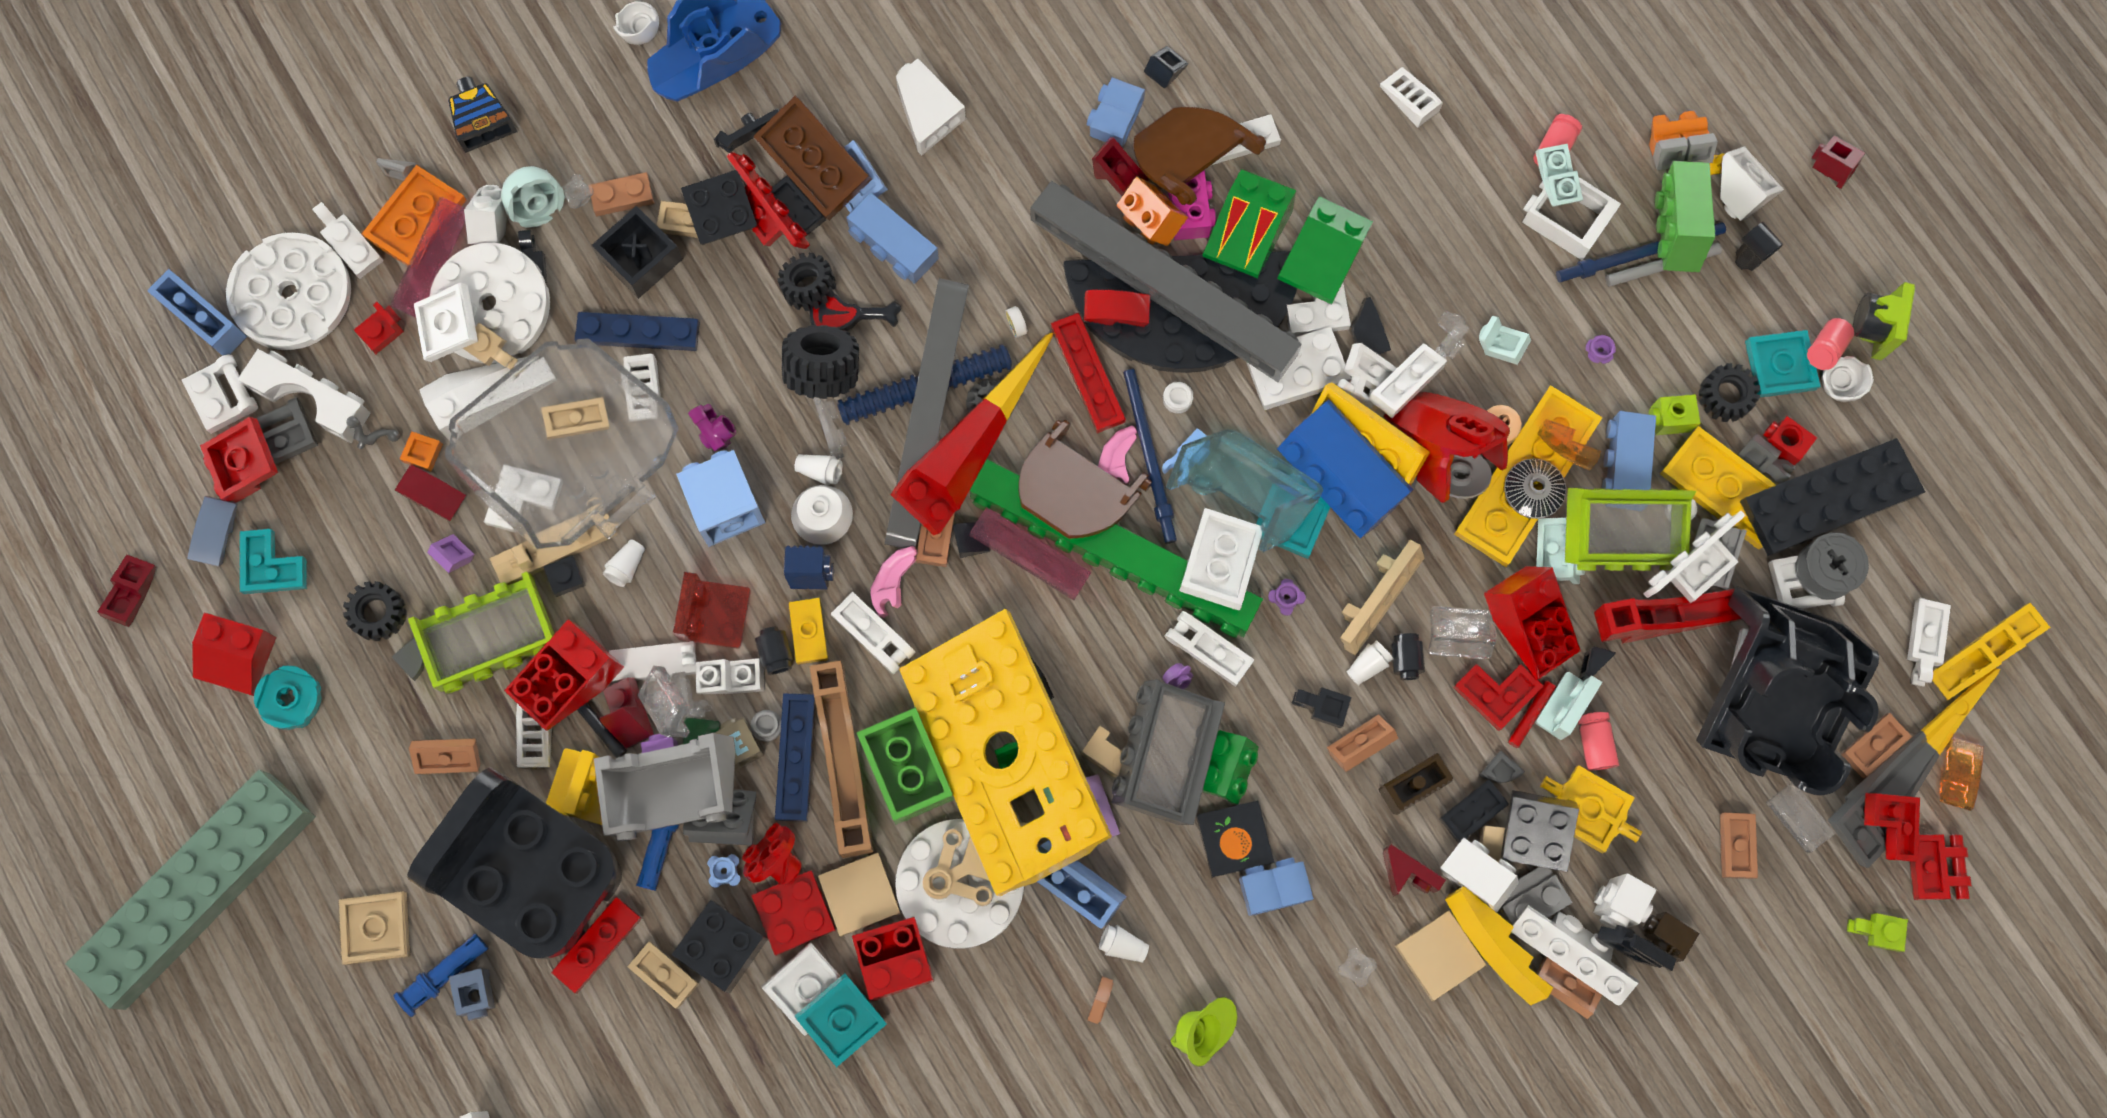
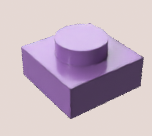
M454 534L432 543L427 552L448 573L469 564L474 556V553Z
M668 734L649 736V741L641 743L642 753L678 746V741L673 737L668 738Z

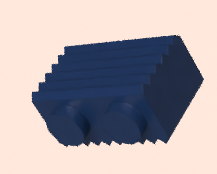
M788 545L785 547L784 576L790 589L828 590V581L834 580V563H831V555H825L821 546L816 548L813 545L810 548L807 545L805 548L802 546L797 548L794 545L791 548Z

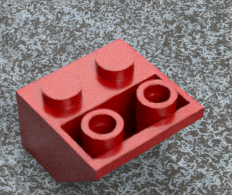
M915 917L852 936L869 1000L874 1001L934 982Z

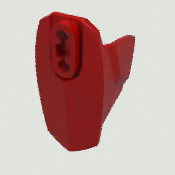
M1419 392L1393 418L1386 413L1384 414V419L1430 452L1417 474L1416 480L1442 503L1448 501L1450 497L1451 464L1454 455L1462 457L1472 456L1475 459L1478 455L1482 454L1500 470L1503 471L1507 468V438L1510 434V428L1500 418L1480 407L1435 393Z

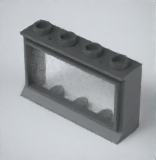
M1158 679L1144 681L1137 692L1136 701L1138 706L1135 715L1129 722L1128 732L1130 735L1128 743L1120 755V763L1122 765L1119 776L1115 778L1112 785L1113 798L1111 803L1176 825H1194L1225 702L1208 699L1163 683Z

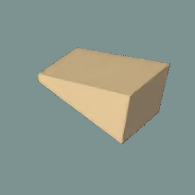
M1484 826L1480 828V843L1490 851L1488 855L1499 862L1505 828Z

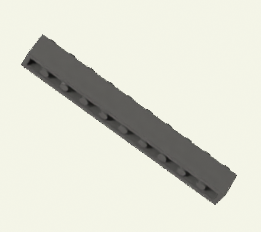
M1051 181L1030 207L1032 222L1137 291L1150 295L1151 300L1276 382L1280 381L1298 356L1302 343L1298 342L1294 334L1278 329L1265 315L1255 314L1248 309L1242 300L1238 298L1232 299L1223 293L1216 283L1212 281L1206 282L1191 267L1187 265L1182 266L1174 261L1167 251L1163 249L1157 250L1148 244L1147 240L1139 233H1131L1125 229L1116 218L1107 217L1100 213L1093 203L1077 198L1067 186L1062 184L1059 186Z

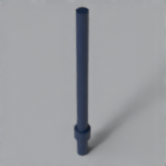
M1723 222L1714 224L1715 236L1726 233V226ZM1659 241L1596 260L1589 258L1579 261L1576 266L1556 271L1558 282H1564L1577 277L1582 279L1594 276L1597 271L1658 254Z
M1129 369L1124 371L1123 374L1147 472L1150 475L1149 480L1152 481L1151 488L1156 504L1154 513L1156 521L1161 524L1165 544H1170L1177 541L1172 522L1174 513L1172 505L1167 502L1135 369Z

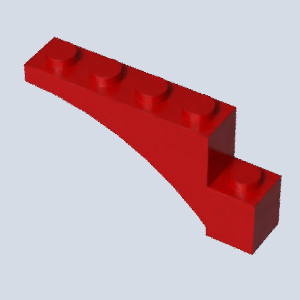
M1735 589L1702 594L1691 603L1686 597L1651 600L1631 598L1603 604L1594 611L1601 641L1621 639L1622 644L1741 621L1743 619L1728 605Z

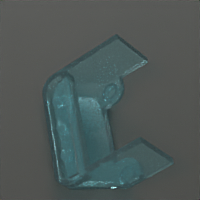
M1229 429L1182 445L1166 488L1172 490L1188 484L1192 487L1193 491L1201 495L1220 491L1263 519L1264 521L1260 529L1264 537L1259 546V550L1262 552L1288 541L1318 503L1323 492V487L1317 481L1240 432Z

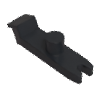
M775 109L757 120L752 113L745 114L741 118L744 127L730 135L720 131L714 138L716 147L719 148L720 146L728 153L732 152L735 148L753 139V136L780 110Z

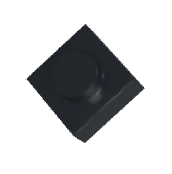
M573 555L544 566L551 589L556 597L586 586Z

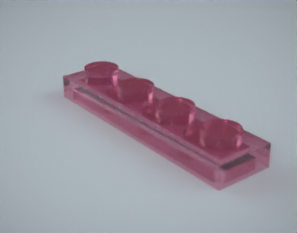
M439 197L390 307L416 318L414 303L430 296L433 281L441 267L448 260L464 226L465 208L444 197Z
M987 507L970 531L969 536L1072 600H1075L1091 574L1087 569Z

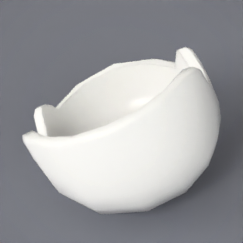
M634 1L625 5L619 13L615 14L616 26H613V28L627 43L641 45L650 42L656 36L659 28V16L656 9L650 4Z
M1853 356L1841 357L1832 369L1824 370L1821 377L1824 391L1831 398L1840 402L1860 399L1870 391L1874 381L1870 365L1859 361Z

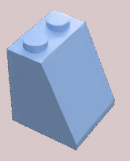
M734 450L717 452L711 456V460L701 464L698 462L691 463L685 466L682 472L676 474L696 526L708 547L765 523Z

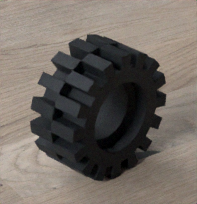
M810 252L808 257L805 256V253L799 254L800 259L798 260L793 256L790 258L791 264L789 265L785 262L782 265L784 270H779L778 273L780 277L778 278V284L785 300H787L791 307L794 305L797 310H800L803 306L805 311H810L811 305L818 309L820 308L818 303L821 301L824 305L828 303L827 296L832 298L834 295L833 289H836V280L827 260H824L823 256L818 255L816 257L814 253ZM817 277L811 285L797 287L798 283L804 278Z
M1727 363L1724 367L1722 365L1718 366L1702 381L1699 396L1703 397L1699 401L1701 405H1707L1704 409L1707 414L1710 411L1714 413L1711 418L1717 420L1719 417H1722L1721 422H1728L1730 419L1734 422L1740 417L1742 419L1757 405L1755 403L1760 398V395L1757 393L1761 389L1760 385H1754L1758 381L1757 377L1750 378L1748 376L1752 372L1747 368L1743 372L1741 371L1743 365L1737 364L1732 368V363ZM1721 384H1733L1740 392L1739 400L1735 403L1725 401L1719 394Z
M369 581L364 582L365 587L363 588L360 585L356 586L354 589L357 592L354 595L349 592L347 597L350 601L343 604V607L347 609V612H343V617L348 620L346 622L347 626L361 637L374 641H380L381 637L384 639L391 638L389 635L391 632L398 633L400 630L396 627L398 624L403 626L405 620L402 619V615L407 613V610L403 608L406 604L400 598L401 595L390 586L377 581L374 584ZM374 600L383 601L386 606L384 617L377 622H368L364 617L366 605Z

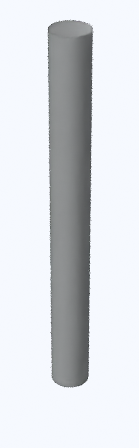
M1719 243L1712 244L1706 258L1721 254L1722 249ZM1660 259L1606 275V283L1608 287L1665 271L1663 270V261Z

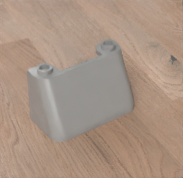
M711 733L698 736L699 740H690L688 744L641 754L629 753L623 757L616 758V760L612 759L609 755L594 758L604 836H616L618 842L636 839V833L702 819H706L707 823L727 820L726 814L732 813L736 752L734 737Z

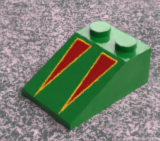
M1241 169L1227 195L1203 252V257L1258 278L1293 212L1296 190Z

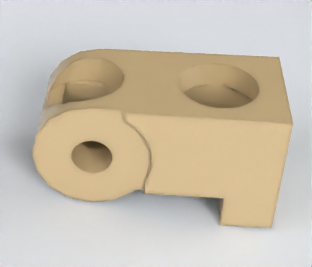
M1099 726L1083 749L1081 756L1116 778L1119 776L1122 765L1120 763L1122 751L1106 740L1110 732Z

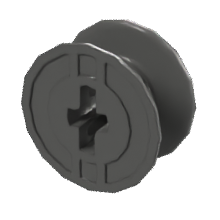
M1827 533L1818 537L1814 542L1807 544L1803 548L1796 561V576L1801 586L1811 595L1825 600H1835L1857 589L1865 581L1869 570L1868 556L1863 546L1853 537L1843 533ZM1832 563L1835 568L1832 569L1829 564Z

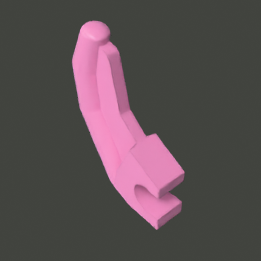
M1134 426L1117 431L1103 447L1098 463L1099 468L1127 486L1129 485V477L1125 466V455L1137 438L1135 435L1137 430Z
M914 546L897 550L882 563L870 589L872 605L880 617L885 618L888 615L885 610V603L890 600L895 608L901 606L900 581L904 573L916 561L915 556L918 552Z

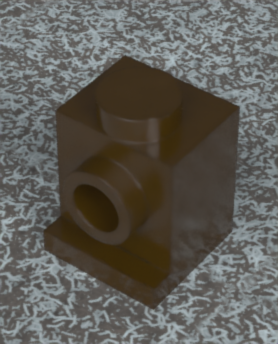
M1667 912L1656 914V916L1651 915L1642 929L1645 932L1644 936L1652 940L1656 947L1666 953H1672L1671 956L1677 959L1676 962L1685 960L1700 934Z

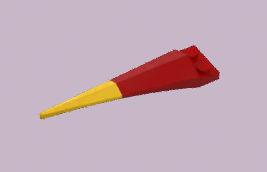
M1053 333L1045 335L982 401L904 474L890 494L933 536L942 532L955 511L959 510L1050 343Z

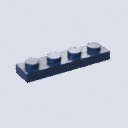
M578 312L575 342L581 345L697 351L700 322L694 318Z
M783 693L775 806L776 821L808 822L815 718L814 694Z

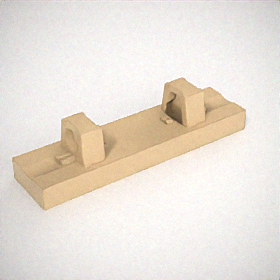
M602 505L489 559L500 583L505 582L511 585L523 580L521 574L524 572L534 575L544 570L546 565L571 555L574 556L618 534L606 508ZM527 551H529V553H530V555H531V557H532L533 562L531 561V559H530L529 556L527 555V553H526Z
M1410 539L1396 560L1383 554L1378 560L1377 565L1379 571L1385 575L1360 609L1348 603L1343 609L1344 619L1350 623L1340 637L1344 643L1345 650L1356 656L1422 563L1424 554L1420 544Z

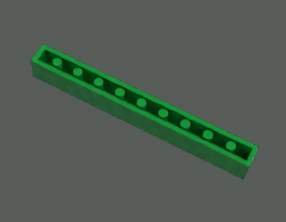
M988 459L986 460L969 491L970 499L974 500L972 503L976 507L986 512H989L991 509L1001 514L1000 518L1015 526L1019 523L1027 527L1029 534L1039 539L1046 537L1054 541V545L1066 553L1074 551L1082 555L1084 562L1094 567L1101 565L1109 569V573L1121 581L1129 579L1137 583V588L1146 594L1154 595V593H1157L1165 598L1164 601L1168 605L1176 609L1184 607L1192 611L1193 617L1201 622L1209 623L1212 621L1221 626L1220 630L1231 637L1237 638L1239 635L1244 638L1263 598L1246 590L1240 610H1235L1180 592L1188 561L1116 524L1106 531L1093 536L1068 539L1021 507L1018 492L1019 475Z

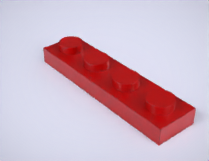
M1076 313L1051 323L1053 334L1097 434L1125 423L1124 414L1080 314Z

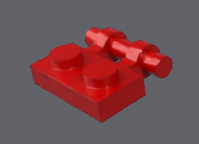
M1944 834L1919 835L1918 862L1910 861L1914 900L1951 899L1950 887H1955L1956 900L1970 899L1968 887H1971L1972 883L1971 876H1967L1965 858L1969 856L1968 848L1964 847L1963 835H1949L1950 847H1945ZM1947 858L1952 859L1953 876H1948Z

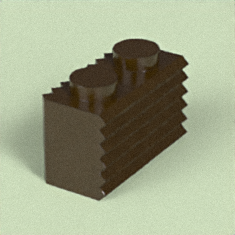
M1436 753L1387 782L1378 790L1391 812L1398 815L1451 783L1453 776L1440 755Z

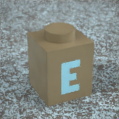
M737 718L729 719L720 725L721 730L715 732L716 734L734 737L736 749L735 770L764 756L744 718L740 720Z

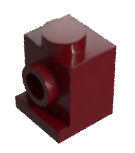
M1834 135L1826 145L1821 143L1812 156V159L1815 160L1812 168L1821 172L1826 177L1837 181L1836 187L1842 189L1855 173L1865 152Z

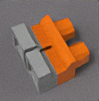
M1695 111L1683 112L1679 115L1678 121L1670 122L1666 115L1653 117L1649 147L1657 170L1670 169L1673 161L1713 163L1718 141L1714 133L1709 134L1706 117L1698 118Z

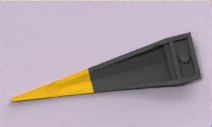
M1999 668L1993 669L1977 680L1846 795V802L1828 819L1830 825L1860 866L1869 868L1886 850L1887 827L1864 825L1865 793L1915 797L1961 723L1999 674Z

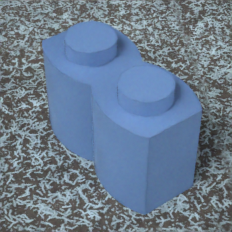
M1113 77L1108 85L1103 84L1098 96V101L1101 103L1097 110H1091L1087 120V126H1090V136L1104 142L1110 137H1114L1123 148L1142 107L1145 89Z
M1288 858L1275 862L1277 868L1264 870L1263 865L1245 869L1246 876L1240 877L1239 882L1248 915L1253 916L1313 900L1304 862L1295 863L1294 858Z

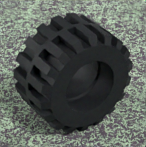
M810 325L805 328H798L796 332H790L787 338H784L782 342V380L784 384H787L789 390L795 391L800 396L805 395L808 398L827 399V397L835 398L839 397V394H846L856 386L859 372V343H857V339L854 336H850L849 332L834 326Z

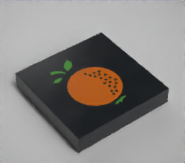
M1258 800L1196 815L1211 878L1274 863Z

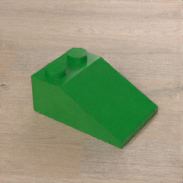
M1319 196L1277 279L1332 305L1364 243L1373 221Z

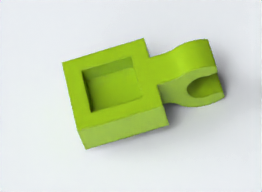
M1875 913L1871 914L1870 920L1855 918V920L1848 919L1847 932L1869 936L1868 946L1905 952L1908 920Z

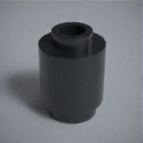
M776 626L761 630L759 632L760 636L755 638L762 667L767 670L768 675L780 674L792 669L791 661L793 657L786 632L778 630Z
M1405 633L1395 635L1394 643L1391 644L1393 673L1400 675V680L1419 679V674L1425 672L1423 642L1419 641V634Z

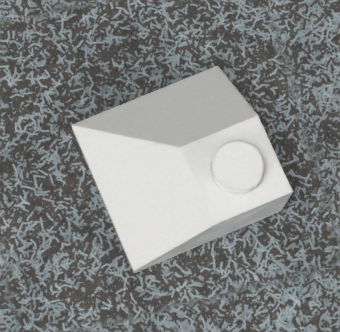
M1745 146L1729 151L1723 156L1720 199L1725 204V211L1732 218H1738L1741 221L1750 217L1784 190Z

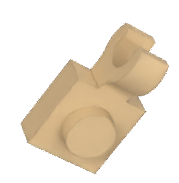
M478 323L475 327L478 342L463 349L488 366L496 360L504 367L512 370L519 360L502 349L507 341L481 323Z

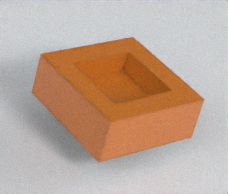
M411 431L400 460L403 463L412 464L415 467L431 472L443 444L439 440Z

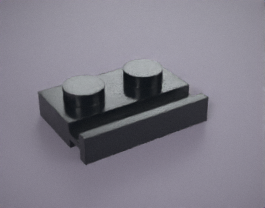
M1616 925L1615 929L1601 926L1597 936L1599 940L1635 962L1658 968L1664 967L1669 971H1673L1676 958L1656 947L1654 943L1636 935L1629 928L1621 925Z

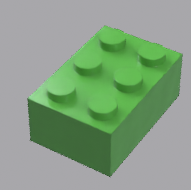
M1673 161L1669 172L1663 175L1662 190L1657 191L1655 196V209H1659L1660 214L1657 218L1656 232L1661 233V240L1658 245V258H1662L1663 270L1700 272L1715 239L1710 163Z
M916 707L857 732L895 825L954 800Z

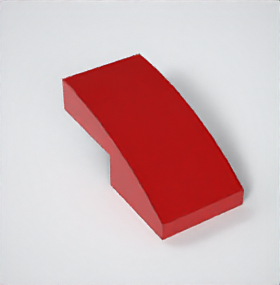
M1087 290L1085 292L1084 321L1111 326L1116 322L1141 327L1149 324L1150 295L1115 290Z

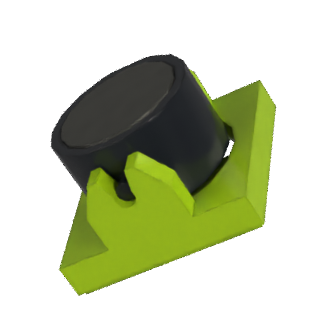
M1904 282L1887 296L1868 292L1862 297L1854 316V336L1859 337L1863 341L1874 343L1871 358L1882 361L1907 340L1915 284Z

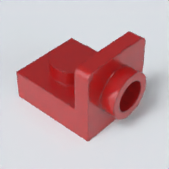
M378 302L373 304L377 311L354 329L375 355L404 332L397 324L401 318L389 305L384 309Z

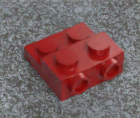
M248 417L200 445L204 455V464L211 473L214 481V490L221 500L237 503L260 490V483L278 473L256 418Z

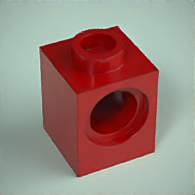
M1788 416L1779 423L1773 421L1763 433L1766 441L1781 451L1777 459L1787 460L1793 465L1801 461L1817 439L1815 435ZM1781 436L1787 437L1791 442V446L1783 443Z

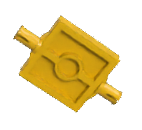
M1579 765L1576 766L1569 780L1563 785L1547 775L1540 784V788L1552 793L1558 799L1577 802L1579 813L1574 837L1603 854L1607 851L1611 841L1619 833L1635 843L1639 840V836L1642 835L1641 830L1626 823L1628 810L1635 798Z

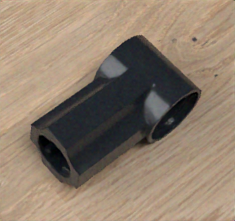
M1761 222L1741 239L1744 243L1735 252L1737 256L1735 263L1741 270L1749 269L1753 271L1763 261L1783 246V243L1764 222Z

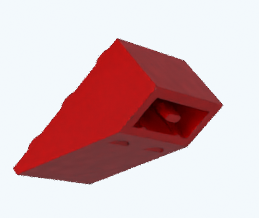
M1526 566L1484 593L1494 623L1535 679L1542 678L1581 651L1553 567Z
M568 619L504 691L544 730L548 731L604 691L624 666L587 631Z

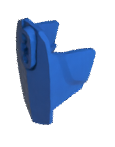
M677 0L672 11L667 16V44L647 59V70L652 89L666 99L680 101L728 78L760 57L780 37V20L765 0ZM763 18L766 19V20H765L764 22H762V23H759V22H758L760 19H763Z

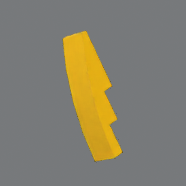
M2031 602L2027 603L1950 657L1942 665L1933 670L1932 682L1946 700H1949L2001 665L2003 661L2024 648L2027 643L2051 627Z
M1465 886L1447 895L1445 901L1462 930L1481 956L1504 982L1529 1005L1547 999L1553 987L1529 968L1534 957L1509 938L1514 927Z

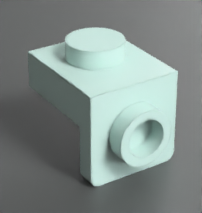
M1492 316L1488 324L1482 327L1479 335V341L1485 355L1518 365L1531 342L1529 334L1502 326L1499 317Z

